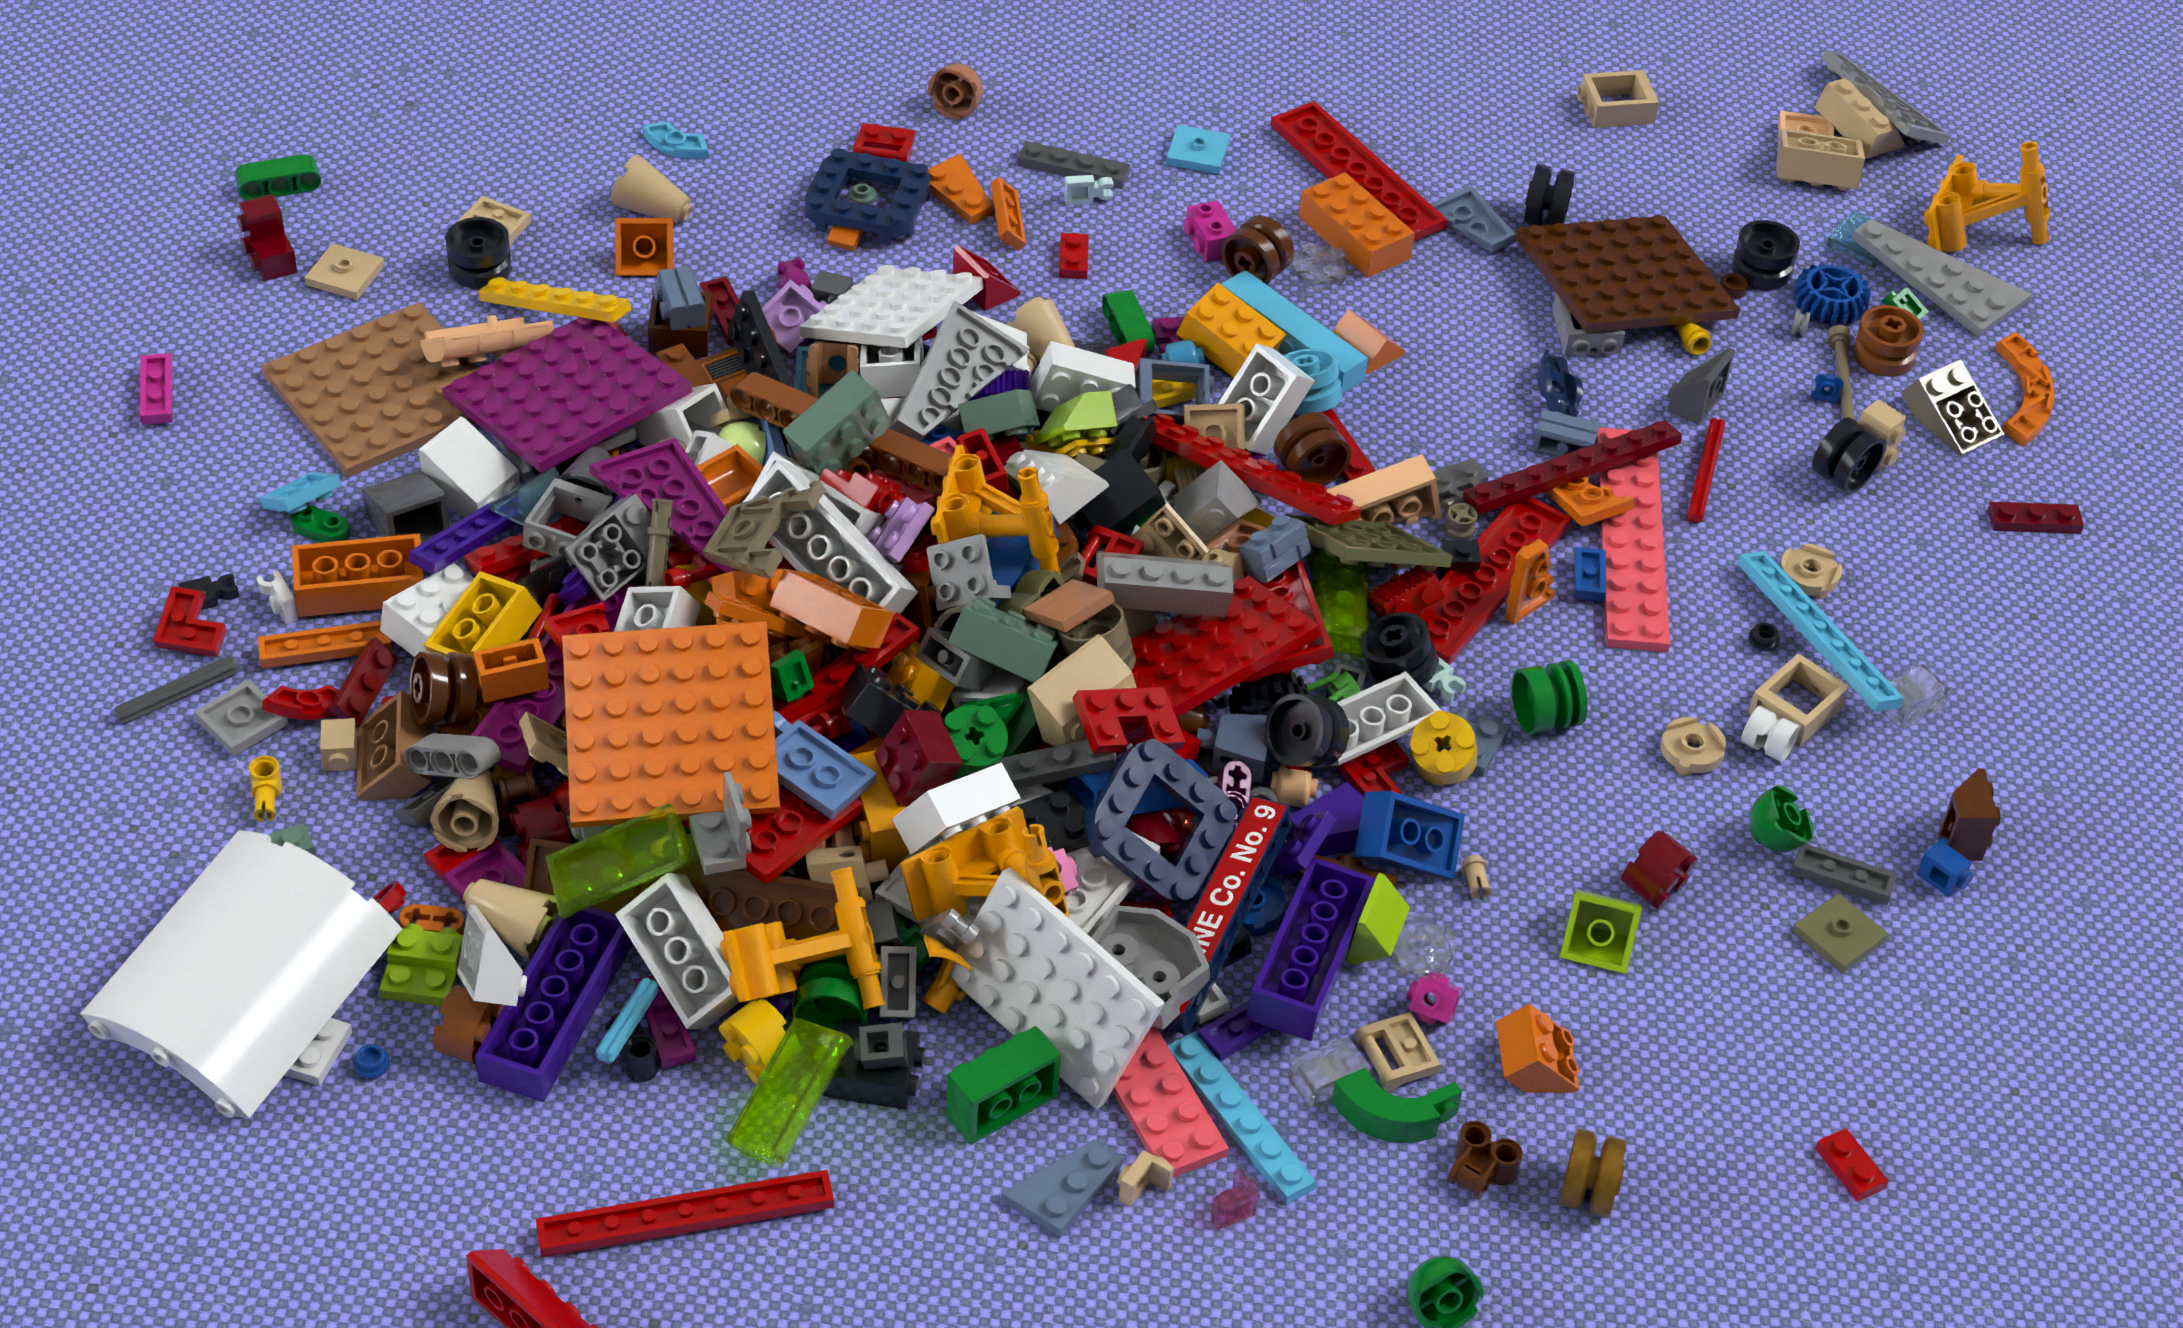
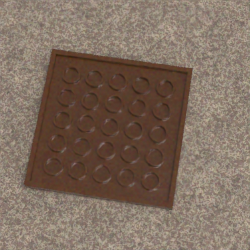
M1654 215L1653 217H1630L1618 220L1605 219L1604 221H1581L1570 224L1556 223L1545 226L1531 225L1529 227L1517 228L1515 238L1585 333L1738 318L1740 308L1666 216Z

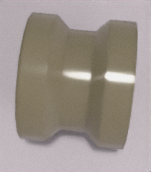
M1466 503L1451 505L1447 511L1446 535L1453 540H1469L1472 538L1478 517L1476 509Z

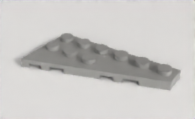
M1826 49L1821 59L1828 65L1827 68L1831 72L1852 82L1854 87L1865 98L1869 99L1872 105L1886 116L1905 136L1917 142L1923 140L1931 145H1934V143L1947 144L1951 137L1949 133L1841 53Z
M1873 219L1855 229L1851 236V239L1978 338L2027 304L2033 295Z
M955 301L949 308L892 426L910 438L920 441L959 409L958 404L972 399L1025 356L1030 349Z

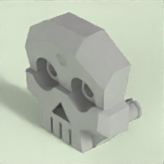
M1114 905L1093 936L1088 935L1165 1002L1151 1027L1164 1030L1180 1014V1005L1196 996L1210 980V967L1196 934L1158 909ZM1118 952L1123 953L1122 955H1114ZM1157 979L1164 980L1163 982H1155Z

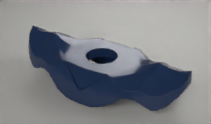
M1546 349L1538 364L1537 379L1540 394L1547 401L1550 411L1577 417L1579 414L1578 406L1584 392L1582 381L1579 377L1569 373L1568 364L1564 358L1549 355L1550 350ZM1552 385L1559 388L1561 393L1554 391Z

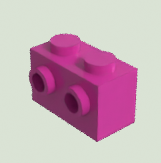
M1217 200L1187 206L1183 228L1185 234L1191 237L1196 252H1200L1206 263L1222 260V243L1236 228L1220 202Z

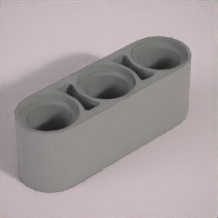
M433 733L405 750L404 757L410 770L417 774L475 778L500 761L501 754L498 745L487 737Z

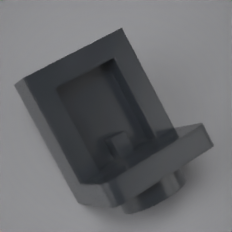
M1441 540L1440 549L1453 555L1450 567L1437 568V571L1440 572V579L1449 570H1480L1481 557L1478 540Z

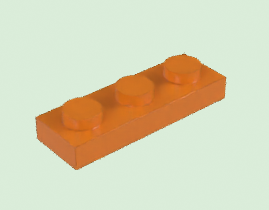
M998 176L991 182L998 236L1004 244H1010L1019 251L1027 243L1018 191Z

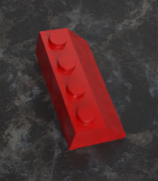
M504 1249L476 1250L466 1255L472 1298L504 1327L599 1328L595 1324L589 1325L582 1319L578 1309L571 1302L566 1301L564 1303L558 1298L554 1289L546 1280H538L533 1276L521 1258H513Z

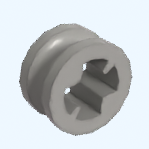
M1796 310L1790 335L1799 333L1801 337L1805 338L1810 312L1801 314L1800 310Z

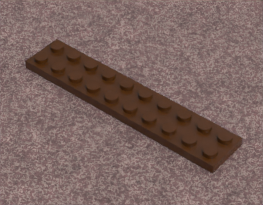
M530 838L523 888L557 896L563 899L564 903L568 899L616 914L666 873H674L687 876L722 933L759 923H764L765 925L778 921L782 922L786 940L791 938L801 940L840 930L834 908L836 907L835 903L838 902L834 883L778 875L768 884H764L743 869L705 875L702 864L697 862ZM856 887L858 896L862 897L863 888ZM558 905L556 911L560 912L562 906Z

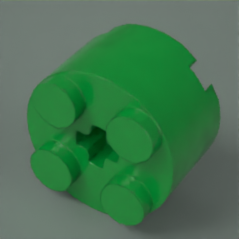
M967 705L959 707L946 715L943 723L963 762L953 777L960 779L1001 762L1008 744V733L995 709L990 706Z

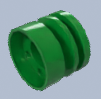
M1572 660L1548 663L1544 669L1541 666L1519 668L1513 673L1511 682L1513 708L1517 721L1526 734L1548 732L1552 730L1554 725L1559 729H1564L1568 726H1581L1586 721L1588 712L1586 686L1578 666Z
M846 954L803 964V967L800 969L798 990L793 1007V1020L798 1028L810 1036L832 1041L837 1019L866 1024L868 1009L863 1010L857 978L853 979V976L850 975Z

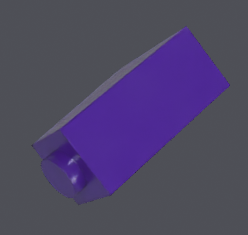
M1349 783L1341 784L1291 815L1292 827L1285 840L1289 842L1296 837L1300 830L1299 824L1307 815L1329 811L1337 820L1315 854L1328 856L1355 851L1364 797Z

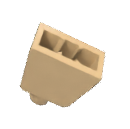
M861 846L813 849L806 854L809 876L814 881L834 883L831 871L852 867L856 887L863 888L862 898L865 900V903L874 899L872 883L890 879L886 859L866 863Z

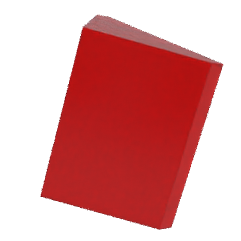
M958 244L953 248V274L969 272L972 276L983 278L984 288L974 295L972 299L984 311L1020 295L1021 292L988 260Z

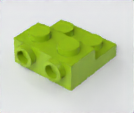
M407 924L389 945L387 951L388 964L379 988L380 998L442 1006L448 993L456 986L459 977L457 968L463 935H459L456 930L451 928H442L439 932L425 931L418 924Z

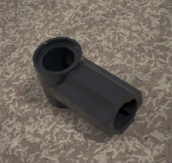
M619 1013L614 1014L611 1020L605 1024L606 1032H608ZM638 1023L619 1054L626 1064L628 1077L636 1082H646L653 1079L658 1072L655 1041L645 1034Z

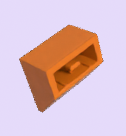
M530 638L469 652L474 661L477 682L484 703L549 689L547 664L539 638Z
M1527 1004L1496 1021L1503 1074L1506 1080L1525 1093H1574L1580 1090L1577 1077L1579 1068L1574 1059L1573 1052L1574 1039L1568 1029L1559 1026L1546 1013L1540 1012L1531 1004Z

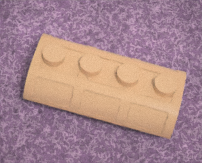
M496 315L486 316L487 323L427 331L424 333L425 339L420 340L426 359L429 362L441 361L442 367L459 365V358L468 357L469 363L487 360V353L495 352L496 359L509 352H513L515 349L527 345L532 340L551 334L554 330L553 320L525 324L524 317L498 321Z

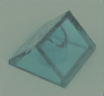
M552 467L525 480L489 503L488 509L524 526V521L554 478L558 479L560 477L555 467ZM555 511L546 525L557 522L560 519L558 512Z

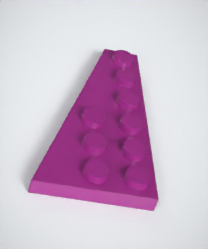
M676 438L589 464V473L622 498L636 493L651 515L652 498L673 500L670 529H673V535L708 559L703 550L728 513V510ZM710 561L726 573L741 571Z

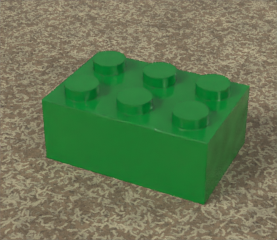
M1034 1026L1025 1032L1020 1031L1016 1033L1010 1040L996 1048L991 1047L985 1050L981 1056L966 1064H959L948 1073L946 1117L970 1145L1058 1097L1061 1053L1041 1030Z

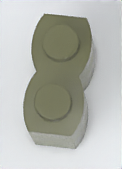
M1030 570L1019 580L1015 592L1011 593L1012 598L1002 600L997 609L1005 613L1008 610H1012L1026 617L1023 610L1025 607L1065 584V581L1057 571ZM1029 619L1025 620L1026 623L1035 627L1040 624Z

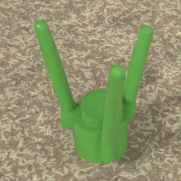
M1347 671L1341 675L1333 672L1328 677L1307 685L1308 692L1330 684L1331 686L1327 688V692L1330 695L1329 699L1336 702L1361 692L1358 684Z

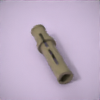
M652 498L651 525L647 527V533L650 536L645 587L665 586L664 571L667 568L669 536L673 535V529H670L673 500Z

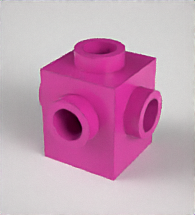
M1430 971L1429 976L1422 975L1418 981L1412 980L1406 997L1407 1000L1411 1001L1408 1010L1416 1012L1415 1018L1421 1021L1435 1024L1436 1020L1448 1024L1453 1020L1463 988L1450 984L1449 977ZM1429 993L1435 995L1436 1003L1430 1000Z

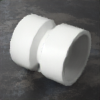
M1758 706L1744 728L1741 743L1756 750L1764 748L1766 755L1783 762L1791 752L1798 738L1801 726L1786 718L1777 720L1776 713Z

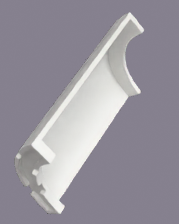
M241 830L233 836L80 1013L89 1023L88 1029L96 1037L111 1039L133 1046L150 1054L153 1060L161 1066H170L206 1093L215 1102V1107L220 1113L230 1118L233 1116L251 1117L402 930L398 923L372 897L368 901L364 900L351 889L355 885L352 880L323 860L291 843L285 842L281 847L271 843L272 840L269 835Z

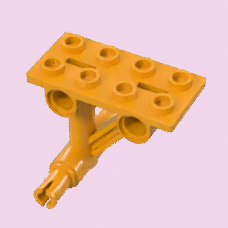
M2027 141L2021 144L2020 151L2023 165L2019 169L2020 183H1988L1987 180H1978L1976 165L1972 162H1964V156L1957 155L1953 164L1949 165L1945 179L1941 180L1937 194L1933 195L1929 209L1925 210L1924 224L1929 229L1927 245L1941 252L1960 251L1967 246L1965 226L2022 206L2024 207L2025 220L2030 224L2032 243L2037 245L2047 243L2050 239L2047 226L2050 209L2048 207V190L2045 182V167L2039 161L2038 143Z
M956 445L953 457H949L948 475L943 477L942 495L937 497L936 515L931 517V532L933 536H937L938 544L978 534H984L986 538L1027 536L1031 554L1038 559L1040 570L1057 571L1060 575L1061 570L1056 556L1059 550V543L1055 535L1053 516L1049 509L1048 495L1041 489L1038 470L1035 467H1024L1018 471L1017 478L1019 479L1022 491L1018 501L986 484L979 456L965 454L964 446ZM992 510L1000 515H991Z
M1016 806L902 861L900 867L914 918L917 921H922L932 915L937 916L950 908L960 913L959 918H961L967 912L965 899L971 896L988 897L1001 872L1010 867L1069 918L1064 895L1065 887L1061 882L1056 857L1052 851L1048 850L1044 827L1040 824L1029 825L1031 834H1029L1023 810Z
M852 867L830 872L838 898L834 908L840 930L801 940H796L795 938L786 940L782 922L778 921L765 925L764 923H759L723 932L724 940L720 942L721 952L724 960L730 963L732 975L729 976V986L733 996H737L739 1002L798 990L794 970L801 969L803 964L846 954L850 975L853 976V979L857 978L863 1010L885 1004L877 973H880L881 965L877 959L873 934L868 922L865 909L866 903L862 897L858 896Z

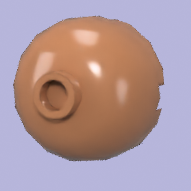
M950 63L933 74L928 83L929 97L932 95V99L935 102L933 106L942 115L951 119H960L961 117L971 115L983 98L984 89L980 76L973 68L962 63Z

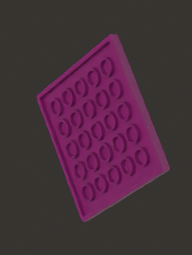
M581 317L562 327L555 328L551 334L532 340L527 345L509 352L502 358L488 365L481 366L475 372L456 379L451 384L441 388L444 399L541 473L693 392L690 381L604 321Z

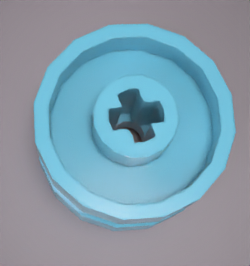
M1312 348L1301 349L1284 355L1285 358L1315 380L1294 414L1303 415L1310 412L1319 413L1327 411L1342 400L1341 381L1338 378V357L1333 352Z

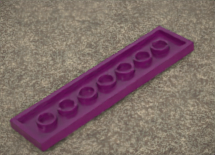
M626 583L603 601L609 632H614L628 587L638 586ZM591 588L587 596L569 603L563 613L601 603L602 601ZM548 633L540 644L546 659L549 689L497 700L471 735L492 739L498 745L501 754L500 761L495 765L523 775L535 759L528 753L529 750L519 724L520 719L527 711L559 728L565 712L563 653Z

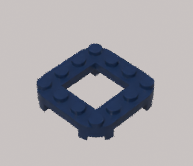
M841 148L833 149L831 155L821 163L805 195V218L815 223V230L824 233L829 224L880 234L881 244H891V238L904 235L910 238L914 234L915 222L924 202H929L930 175L928 167L924 164H913L894 158L876 157L868 153L847 152ZM852 178L898 186L888 209L875 205L854 203L845 199L838 200V197L844 185L848 186Z
M1149 739L1124 750L1116 758L1119 761L1117 767L1093 808L1085 811L1082 823L1085 824L1087 839L1091 845L1087 849L1093 857L1104 856L1150 893L1147 900L1156 905H1172L1190 899L1198 893L1232 832L1237 808L1233 802L1229 801L1221 789L1171 748L1155 739ZM1151 780L1194 814L1191 821L1195 824L1172 864L1125 827Z

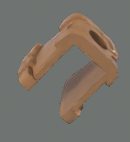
M815 342L811 344L808 348V357L806 359V387H808V394L818 398L822 383L836 384L851 370L860 376V359L858 358L860 356V344L844 342ZM834 355L842 356L846 361V367L841 371H835L830 367L829 359Z

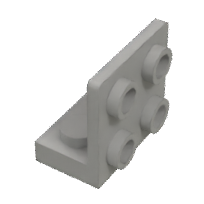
M984 534L927 547L932 584L936 586L935 602L937 611H946L954 606L966 605L971 597L977 600L978 596H981L993 602L1012 598L1010 586L997 585L996 580H993Z
M731 772L723 773L724 812H707L689 816V826L705 875L746 868V853H751L750 836L746 832V829L752 828L751 815L748 808L742 807V788L740 783H734Z

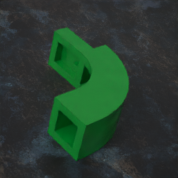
M1364 1067L1335 1080L1331 1102L1351 1125L1365 1134L1389 1142L1413 1143L1437 1136L1439 1122L1448 1121L1458 1113L1462 1091L1453 1082L1421 1097L1402 1098L1383 1090Z

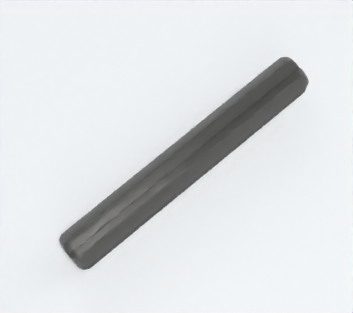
M232 656L222 658L117 705L114 708L116 717L121 724H126L237 674L238 665Z

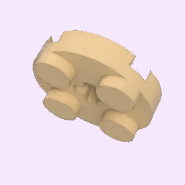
M1802 544L1801 549L1793 551V547L1787 549L1782 556L1780 567L1806 595H1812L1816 599H1824L1828 596L1829 592L1836 589L1843 569L1841 563L1838 566V563L1834 560L1835 555L1830 550L1814 544ZM1808 568H1813L1814 572L1808 571Z
M1682 717L1671 721L1667 725L1662 735L1660 749L1664 758L1671 765L1675 766L1677 773L1688 776L1692 773L1709 772L1720 767L1726 748V739L1721 730L1714 724L1708 722L1706 726L1702 723H1697L1698 718ZM1691 742L1693 745H1699V747L1693 748L1687 744Z

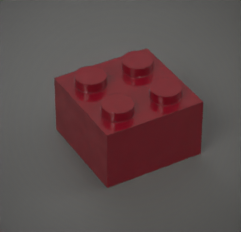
M904 710L874 753L898 807H908L925 792L949 783L963 764L938 711Z

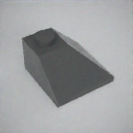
M1727 349L1686 373L1679 383L1674 382L1667 395V398L1670 399L1668 411L1699 425L1725 393L1735 350Z

